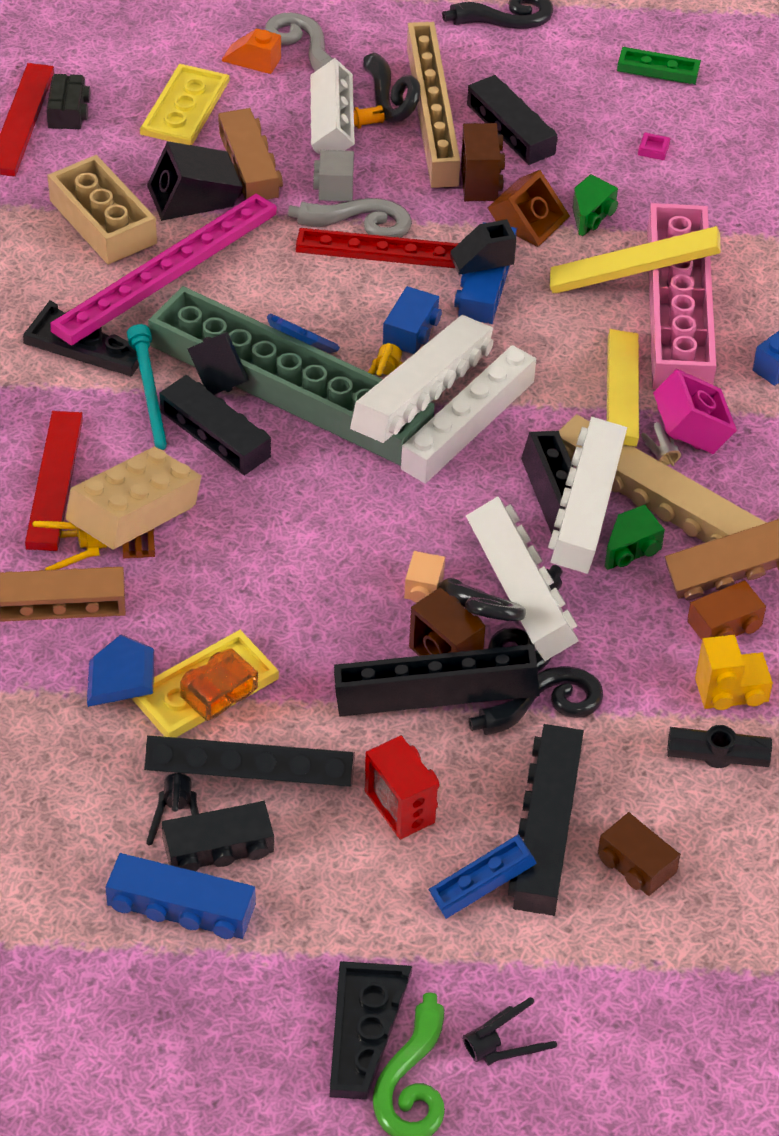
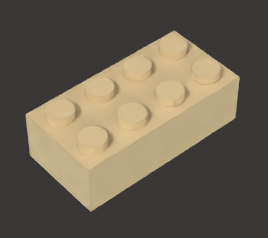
M97 155L47 175L50 202L107 265L157 244L156 217Z
M154 446L71 487L65 519L114 550L191 509L196 504L202 475Z

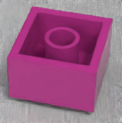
M675 369L653 392L658 405L657 409L665 424V431L674 440L679 439L691 444L695 449H702L714 454L737 431L721 388L679 369Z

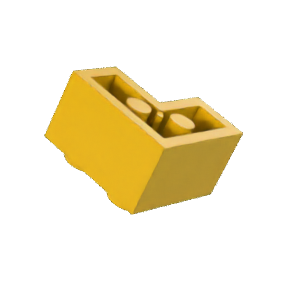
M735 635L702 638L695 680L704 709L715 708L717 710H725L731 706L745 704L754 707L764 702H769L773 682L763 652L741 654Z

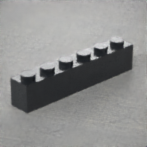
M534 644L334 665L335 692L339 717L540 696Z
M543 724L542 736H535L532 756L538 757L537 764L530 763L527 783L533 784L532 791L525 790L522 810L528 811V818L520 819L518 834L524 839L523 842L537 864L510 880L508 896L514 897V910L555 916L584 730Z
M147 735L144 770L351 787L353 785L355 752Z

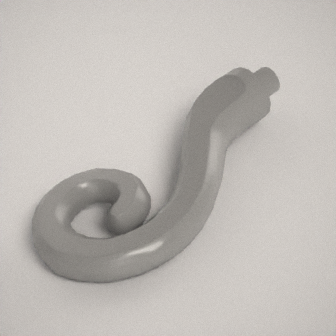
M281 13L270 18L266 23L265 30L280 34L281 45H290L298 42L303 34L301 29L309 34V61L315 71L334 59L325 52L324 34L320 25L312 18L299 13ZM290 26L289 33H280L278 31L282 27Z
M379 198L357 199L335 205L301 202L300 207L290 205L288 209L289 217L298 218V224L311 227L328 226L355 215L370 213L364 219V228L369 235L401 238L408 233L412 225L410 214L404 207L395 202ZM388 216L397 222L392 227H380L377 225L386 223Z

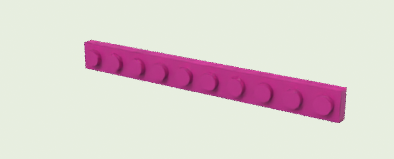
M258 194L252 195L50 323L51 332L71 346L275 216L277 206Z

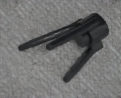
M173 773L165 778L164 791L159 792L158 805L146 841L147 845L153 844L165 805L176 812L179 809L185 808L188 804L191 815L199 814L197 793L191 791L192 782L189 776L182 773Z
M530 997L514 1008L512 1006L507 1007L482 1026L463 1035L464 1045L475 1062L484 1059L489 1066L498 1060L557 1047L556 1041H550L496 1052V1048L501 1046L496 1029L534 1003V998Z

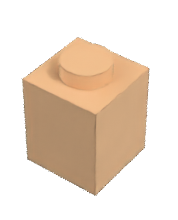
M418 551L413 552L405 578V599H410L417 603L439 588L444 578V556Z

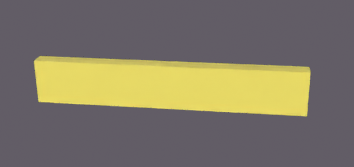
M715 226L551 267L552 293L565 292L720 254L719 229Z
M609 329L607 343V421L627 427L623 445L637 447L639 440V334Z

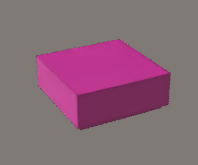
M644 132L638 149V155L665 160L671 138Z

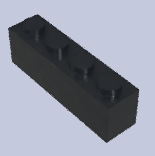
M496 75L468 85L467 105L485 123H497L498 135H503V141L528 165L556 154L558 134H556L555 130L550 128L537 113L532 111Z
M188 375L183 376L159 392L160 411L163 415L244 476L271 457V437L265 430L256 427L243 414L236 412L222 398H217L203 384L196 382Z
M559 431L529 432L521 460L552 534L553 529L558 531L560 529L554 527L559 508L565 510V507L560 506L565 487L571 489V486L565 484L570 467H573V465H571L570 457Z

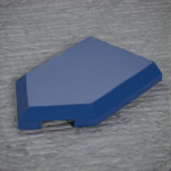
M270 313L267 316L271 327L320 350L333 353L337 352L340 348L338 344Z
M121 634L98 652L89 661L88 707L153 694L154 649Z

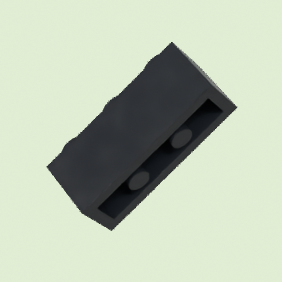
M265 801L162 821V839L168 863L171 866L197 871L200 867L213 864L217 867H225L232 864L234 860L247 857L251 860H259L274 852V833Z

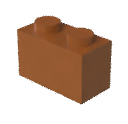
M746 580L690 602L687 622L701 640L708 637L735 635L736 637L743 633L752 634L763 625L766 605Z

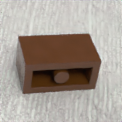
M630 812L600 835L598 855L605 866L618 870L625 876L627 883L633 889H640L648 896L677 873L681 855Z

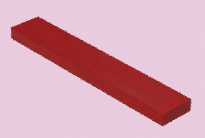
M27 63L0 133V175L16 177L49 89L52 76L54 75V66Z
M299 228L296 253L455 268L450 257V251L459 243Z
M52 411L25 540L26 550L58 551L62 529L34 527L32 524L34 521H64L83 422L82 412Z

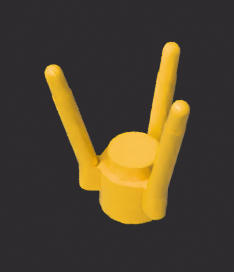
M391 343L382 345L379 348L377 358L373 359L368 373L374 375L376 372L378 376L382 374L389 375L403 363L400 361L402 357L401 349Z
M34 521L32 524L34 527L71 529L62 531L60 538L78 537L80 548L86 547V551L48 566L45 570H57L88 557L100 556L99 549L107 547L70 522Z

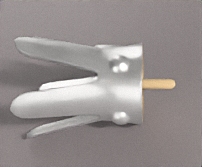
M656 422L654 428L660 446L646 433H642L641 437L646 442L647 447L656 455L658 461L665 465L671 464L674 466V463L680 459L681 453L678 447L674 445V440L670 437L669 441L661 424Z

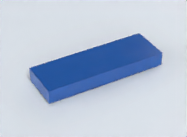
M518 834L428 890L445 919L537 863Z

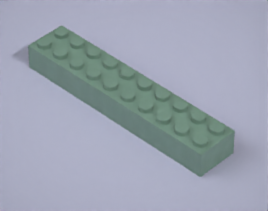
M182 286L148 320L152 336L150 346L193 367L195 365L187 348L203 342V339L208 336L213 338L228 331L249 381L235 387L401 466L402 445L434 417L435 403L430 402L424 411L417 413L410 423L407 422L401 427L398 434H393L384 443L350 429L356 401L383 379L187 287Z

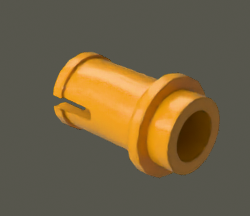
M381 105L364 109L354 107V127L360 129L362 125L383 123L385 119L384 113H380V111H383V107Z

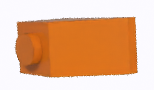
M256 28L233 42L222 57V61L271 74L281 60V35Z

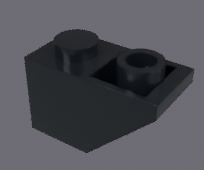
M507 219L479 224L450 251V257L458 274L514 265L516 236Z

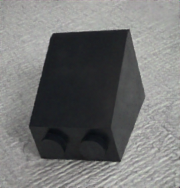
M167 141L147 183L161 221L233 207L237 198L241 196L243 189L242 182L227 151Z

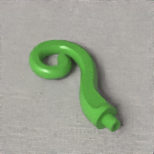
M435 993L423 994V1003H420L415 1008L412 1037L388 1062L375 1084L373 1091L375 1116L382 1129L390 1136H432L438 1130L444 1118L445 1108L440 1093L432 1086L424 1083H415L407 1086L402 1090L398 1098L399 1108L403 1112L411 1110L413 1103L419 1100L428 1104L429 1111L424 1119L417 1122L405 1121L397 1116L393 1108V1092L397 1083L434 1048L440 1037L445 1009L441 1004L437 1003L438 996Z

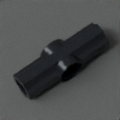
M725 725L712 726L708 731L670 727L668 757L704 760L706 764L714 768H724L730 763L760 767L770 766L772 752L771 737L736 734L733 729Z

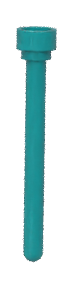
M137 324L127 330L128 343L137 353L155 447L164 450L167 447V441L148 351L152 342L149 326Z

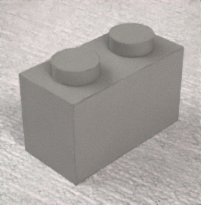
M320 150V160H314L313 190H319V200L352 201L354 151Z

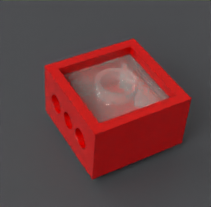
M400 735L366 751L364 791L397 837L401 840L434 824L436 809L438 808L437 791L440 784L434 771L431 769L427 770L421 762V757L416 747L413 745L409 746L403 736Z

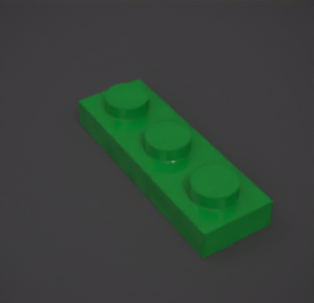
M622 47L617 71L696 85L701 60Z

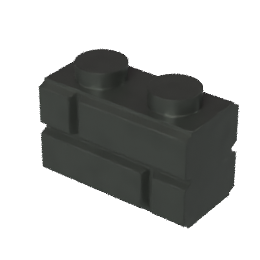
M54 74L52 76L46 110L48 128L81 129L82 120H87L88 104L85 103H90L91 90L90 86L85 85V77L83 75L70 74V76H67V74Z

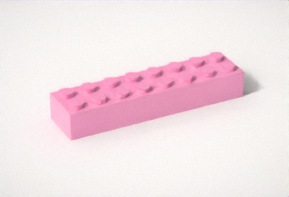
M650 204L647 226L648 243L709 228L708 206ZM710 256L648 271L652 389H657L675 369H679L713 385L716 372V350Z

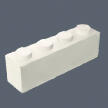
M334 58L310 75L311 146L318 154H320V150L345 151L355 144L353 74Z

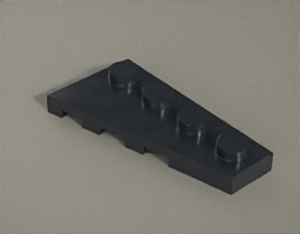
M50 300L23 334V343L131 377L139 367L137 353L129 345L128 341L115 334L109 336L103 333L102 327L72 346L53 334L50 323L64 315L65 312L59 310L58 304Z
M340 961L330 1097L367 1100L412 974V966Z

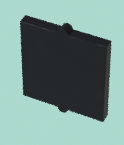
M228 331L213 338L208 336L203 339V342L187 348L204 387L213 395L222 391L230 392L233 390V387L249 381Z

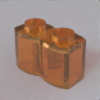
M232 648L223 652H217L209 659L207 665L190 669L184 674L180 681V697L208 721L222 714L232 704L240 702L258 688V672Z

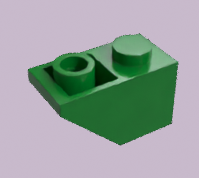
M592 174L574 188L572 209L578 234L581 236L586 235L590 230H596L601 220L607 215L612 216L618 207V188Z
M646 505L618 514L606 550L604 566L607 570L617 566L625 567L637 558L653 556L662 549L665 529Z

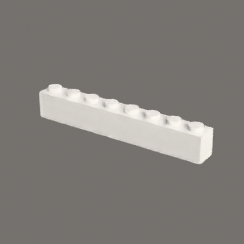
M464 315L458 317L356 401L350 429L382 443L393 434H398L402 426L407 422L410 423L417 413L424 411L432 400H437L446 388H451L454 381L459 377L462 378L469 368L475 367L483 356H488L493 346V339H491L493 327Z

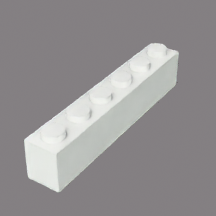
M511 345L402 445L401 470L426 484L534 383L536 358Z
M591 416L588 428H581L576 445L582 446V448L576 447L571 465L577 467H570L565 484L571 486V489L565 487L560 506L565 507V510L559 508L554 527L560 529L559 531L553 529L548 548L554 550L550 563L588 574L596 552L627 427Z
M496 497L466 515L509 600L520 604L526 609L525 618L520 621L532 644L535 645L544 661L577 643L579 640L573 629L578 625L568 609L564 612L562 611L561 607L566 603L557 588L551 590L549 587L554 581L545 566L539 568L538 564L543 561L533 545L527 546L531 539L522 524L518 527L515 523L520 521L512 505L509 504L505 507L500 498Z

